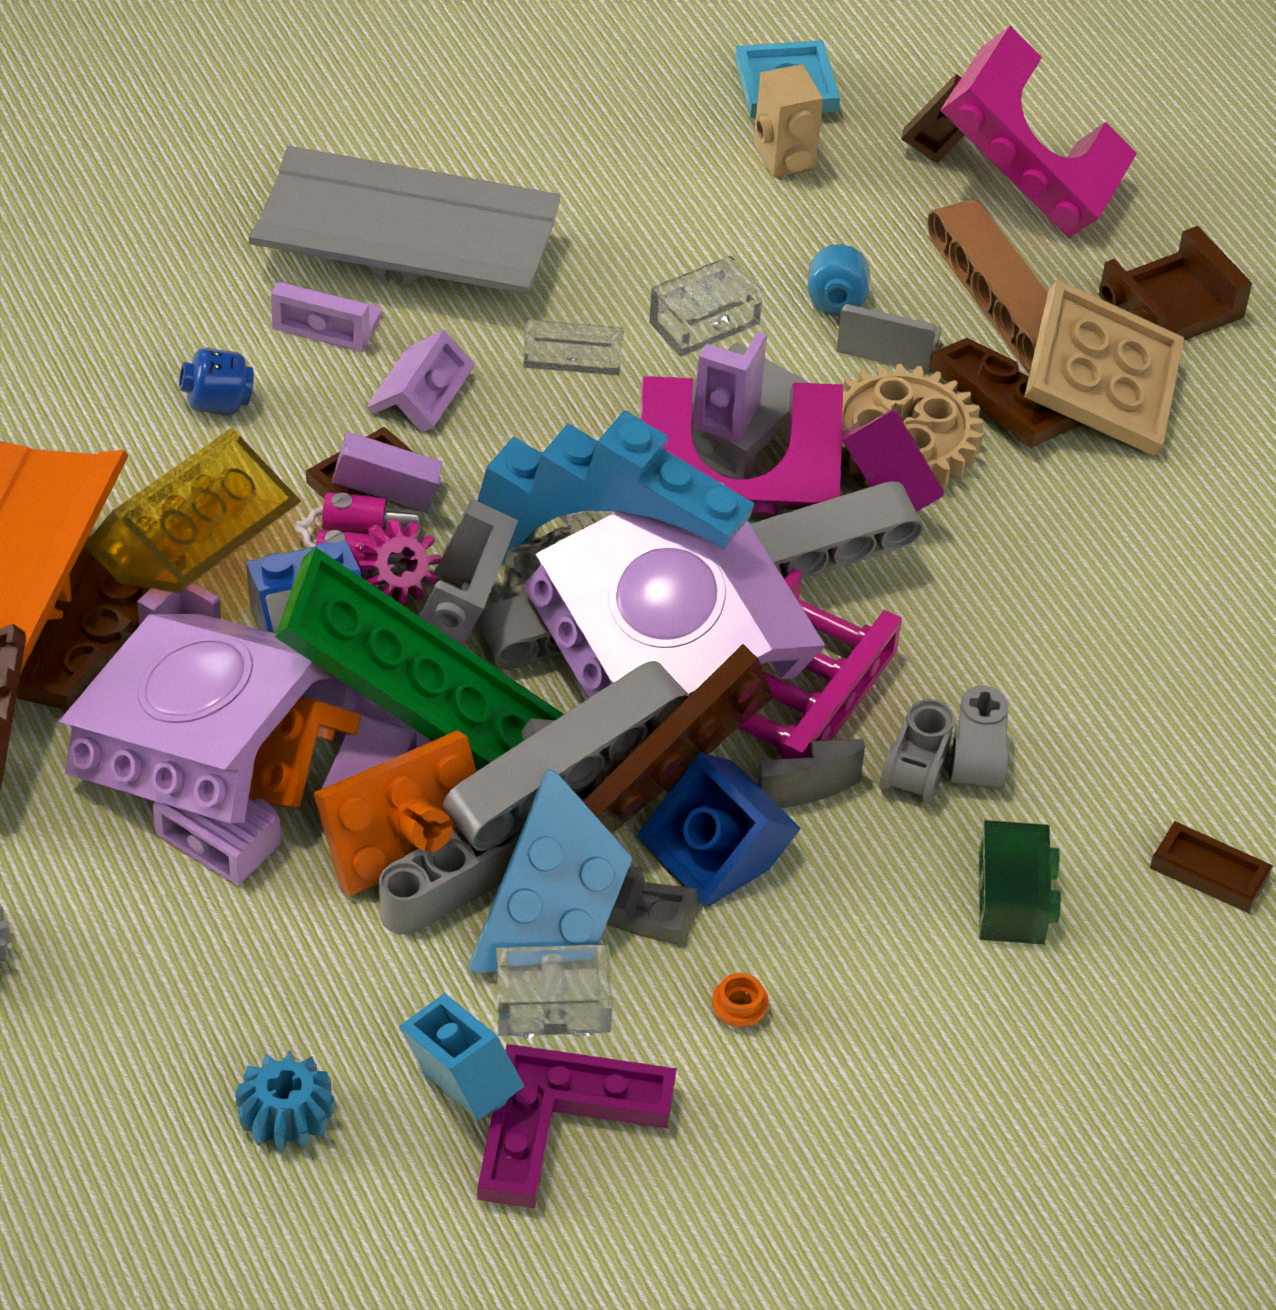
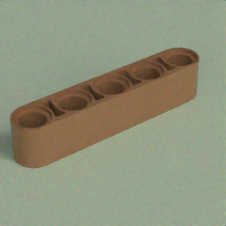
M971 199L930 211L927 217V227L934 246L1023 367L1030 371L1048 292L977 200Z

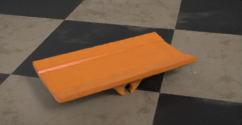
M0 441V629L15 624L25 632L26 642L21 671L46 621L63 617V611L57 610L54 606L57 599L59 601H71L69 574L128 458L124 450L90 454L35 450L27 446Z

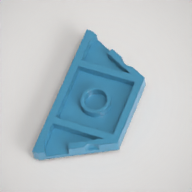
M550 769L545 771L467 967L473 972L481 973L592 962L633 858L555 771Z

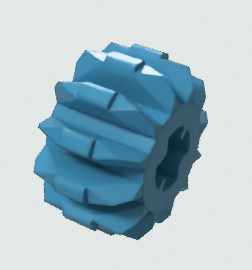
M290 1050L283 1061H275L266 1053L262 1060V1068L247 1066L246 1072L243 1075L244 1083L238 1084V1089L235 1093L236 1106L239 1107L238 1118L243 1131H252L253 1139H255L258 1146L273 1139L275 1140V1146L281 1153L287 1141H295L305 1149L309 1141V1134L324 1135V1130L327 1128V1119L332 1117L335 1109V1101L331 1093V1079L328 1076V1072L317 1071V1064L314 1062L313 1057L297 1063Z

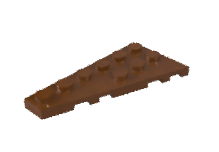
M742 644L583 801L611 834L662 791L670 792L700 752L705 754L711 753L724 739L773 699L758 657Z

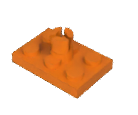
M457 730L313 793L339 885L343 892L352 896L379 884V877L387 866L417 849L425 852L426 848L431 853L439 851L446 846L451 838L453 829L457 828V826L450 819L449 815L444 812L443 802L456 785L477 772L467 735Z

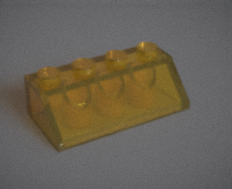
M232 427L112 510L84 545L119 583L180 593L297 507L301 500Z

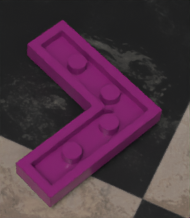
M507 1044L505 1051L525 1087L511 1096L504 1106L492 1113L477 1187V1200L535 1208L554 1112L668 1129L677 1068Z

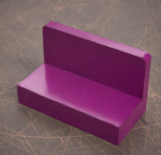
M891 409L864 426H861L858 421L842 431V440L870 487L891 481L901 483L916 512L943 497L944 490L896 410Z

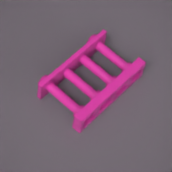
M795 568L790 571L784 580L814 628L853 646V651L847 659L841 657L838 661L819 652L805 667V669L828 679V685L822 693L815 691L811 694L764 672L773 699L802 712L803 718L797 726L791 724L786 728L755 713L739 729L778 747L777 752L782 755V759L809 758L811 741L833 740L897 653L902 617L883 610L872 626L866 624L861 628L800 600L802 572Z

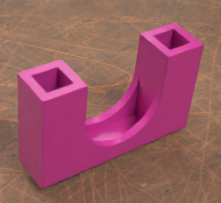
M1010 25L980 48L940 111L1070 238L1099 219L1137 153L1107 122L1077 141L1067 158L1051 152L1040 143L1026 122L1021 100L1023 88L1042 57Z
M643 376L640 419L669 436L665 447L666 451L716 481L724 482L726 487L755 503L751 512L752 516H776L778 509L797 510L840 497L843 384L793 382L789 398L788 447L785 456L776 467L764 475L752 479H732L710 469L701 460L694 447L691 435L693 378Z

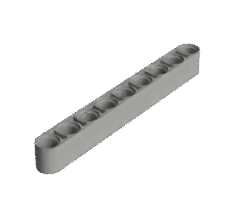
M894 481L875 485L750 524L784 579L793 568L801 571L802 579L903 548L917 540L924 529L923 523L904 486ZM527 593L491 604L482 611L478 619L496 665L502 669L518 668L562 654Z

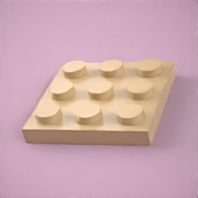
M1057 279L1048 290L1024 397L1155 456L1164 445L1184 337Z

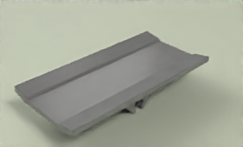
M287 146L276 182L262 215L249 236V244L366 265L385 285L389 283L391 278L388 270H395L403 275L400 282L402 288H406L421 276H428L528 295L534 284L560 204V194Z

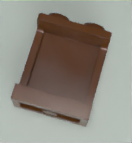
M1195 226L1182 232L1179 250L1172 255L1126 271L1115 259L1106 261L1099 286V295L1102 300L1184 337V340L1244 318L1252 282L1199 226Z

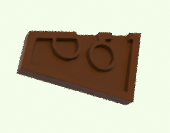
M969 338L962 339L933 352L929 367L935 372H941V377L947 382L957 381V390L959 392H970V400L974 404L979 405L983 412L991 416L1030 449L1083 424L1025 398L1029 376L1018 371V362Z

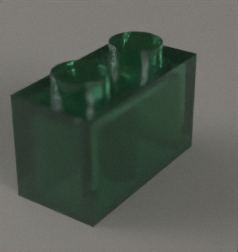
M984 820L978 852L979 940L1045 945L1049 923L1059 922L1061 907L1060 890H1051V880H1057L1060 851L1059 847H1050V825Z

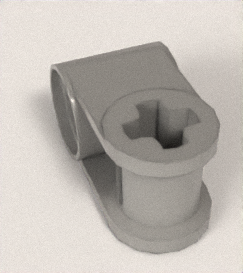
M975 686L963 694L960 704V716L954 730L949 769L950 783L1004 788L1009 758V742H1007L1008 702L1005 696L993 687Z
M925 699L912 704L896 742L891 745L886 757L879 788L889 790L891 787H896L922 795L923 802L930 804L933 802L949 756L954 725L953 712L945 703L939 700Z

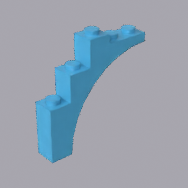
M623 410L598 441L569 423L543 453L513 436L486 467L477 500L486 506L519 520L502 561V564L508 568L534 539L539 527L559 516L582 511H620L636 514L683 528L725 549L750 517L755 503L666 451L665 447L669 436Z

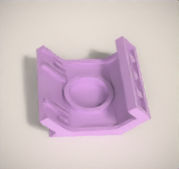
M617 511L537 553L536 556L541 565L523 586L588 698L648 661L660 662L681 687L691 695L742 644L758 657L760 664L771 662L781 679L796 678L825 646L748 521L744 523L725 549L683 528L651 517Z
M149 614L58 721L72 726L65 774L229 824L245 823L253 765L257 751L299 698L318 700L346 710H356L359 692L275 638V633L203 614Z

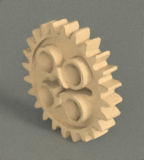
M897 364L895 373H888L882 365H878L876 376L860 370L858 382L849 378L844 379L842 431L858 421L861 426H864L889 410H896L939 483L944 487L948 486L950 474L962 478L965 466H974L975 456L980 453L984 420L978 418L979 405H970V392L956 394L958 382L954 380L944 385L941 384V372L938 371L929 378L924 377L922 366H917L913 373L910 374L905 372L902 364ZM913 408H914L913 418H912V417H910V415H911V411H912ZM842 440L841 463L849 462L848 475L852 476L860 473V468Z

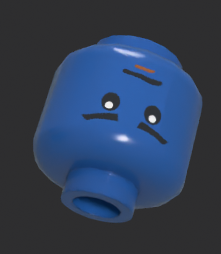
M201 348L194 354L191 363H182L179 391L187 392L188 402L193 410L233 415L239 410L241 405L247 406L249 404L254 380L253 367L246 366V361L241 353Z

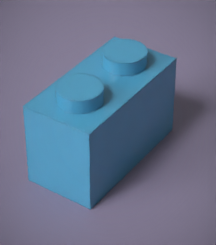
M446 993L399 1026L426 1076L478 1121L488 1113L500 1109L511 1096L525 1087L498 1036Z

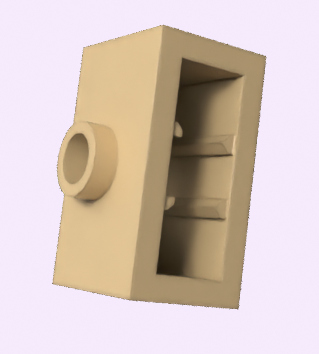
M803 64L760 72L754 144L773 178L816 169L823 97Z

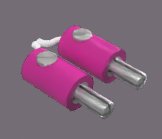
M326 492L323 507L312 510L306 520L297 521L295 534L303 536L306 548L315 547L325 542L335 543L346 540L356 562L367 561L368 556L360 553L356 549V545L360 541L374 544L368 532L370 527L378 525L385 531L387 522L391 519H398L403 528L411 522H416L420 525L421 516L419 511L388 508L387 498L351 495L342 492ZM322 515L323 530L318 531L316 544H313L311 542V535L305 528L313 524L317 516ZM403 553L389 555L388 564L407 566L406 561H400L404 557Z

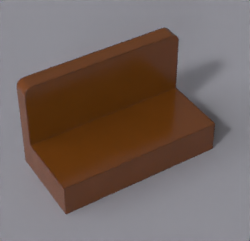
M957 74L904 127L901 137L902 141L937 163L965 136L940 111L961 79Z

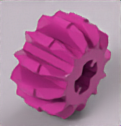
M391 519L387 522L386 532L378 525L368 529L369 536L374 544L366 541L357 543L356 549L368 556L367 561H358L357 564L360 571L368 570L369 576L364 580L373 586L378 585L379 590L388 596L392 594V598L395 601L406 606L408 593L416 600H422L426 597V592L421 582L430 585L438 582L439 577L427 570L428 565L441 563L442 558L441 555L437 554L427 556L425 550L435 542V538L432 535L422 537L418 541L416 540L420 527L418 523L411 522L402 531L399 520ZM401 552L404 557L400 561H406V570L393 574L390 569L394 567V564L388 565L389 555Z

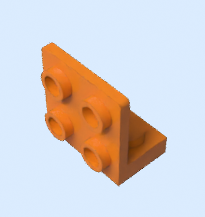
M299 698L259 747L254 760L248 798L253 801L256 798H261L271 805L298 808L302 801L315 739L333 742L335 733L357 736L362 715L318 700Z

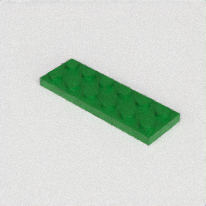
M317 547L303 556L275 638L431 741L457 730L467 735L477 771L523 742L524 739L521 731L530 719L557 720L564 715Z

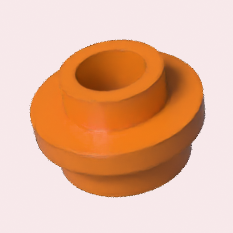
M735 973L724 978L715 988L712 997V1008L715 1015L722 1022L734 1027H749L760 1022L766 1015L769 1002L768 994L756 977L746 973ZM734 1002H743L746 1005H739Z

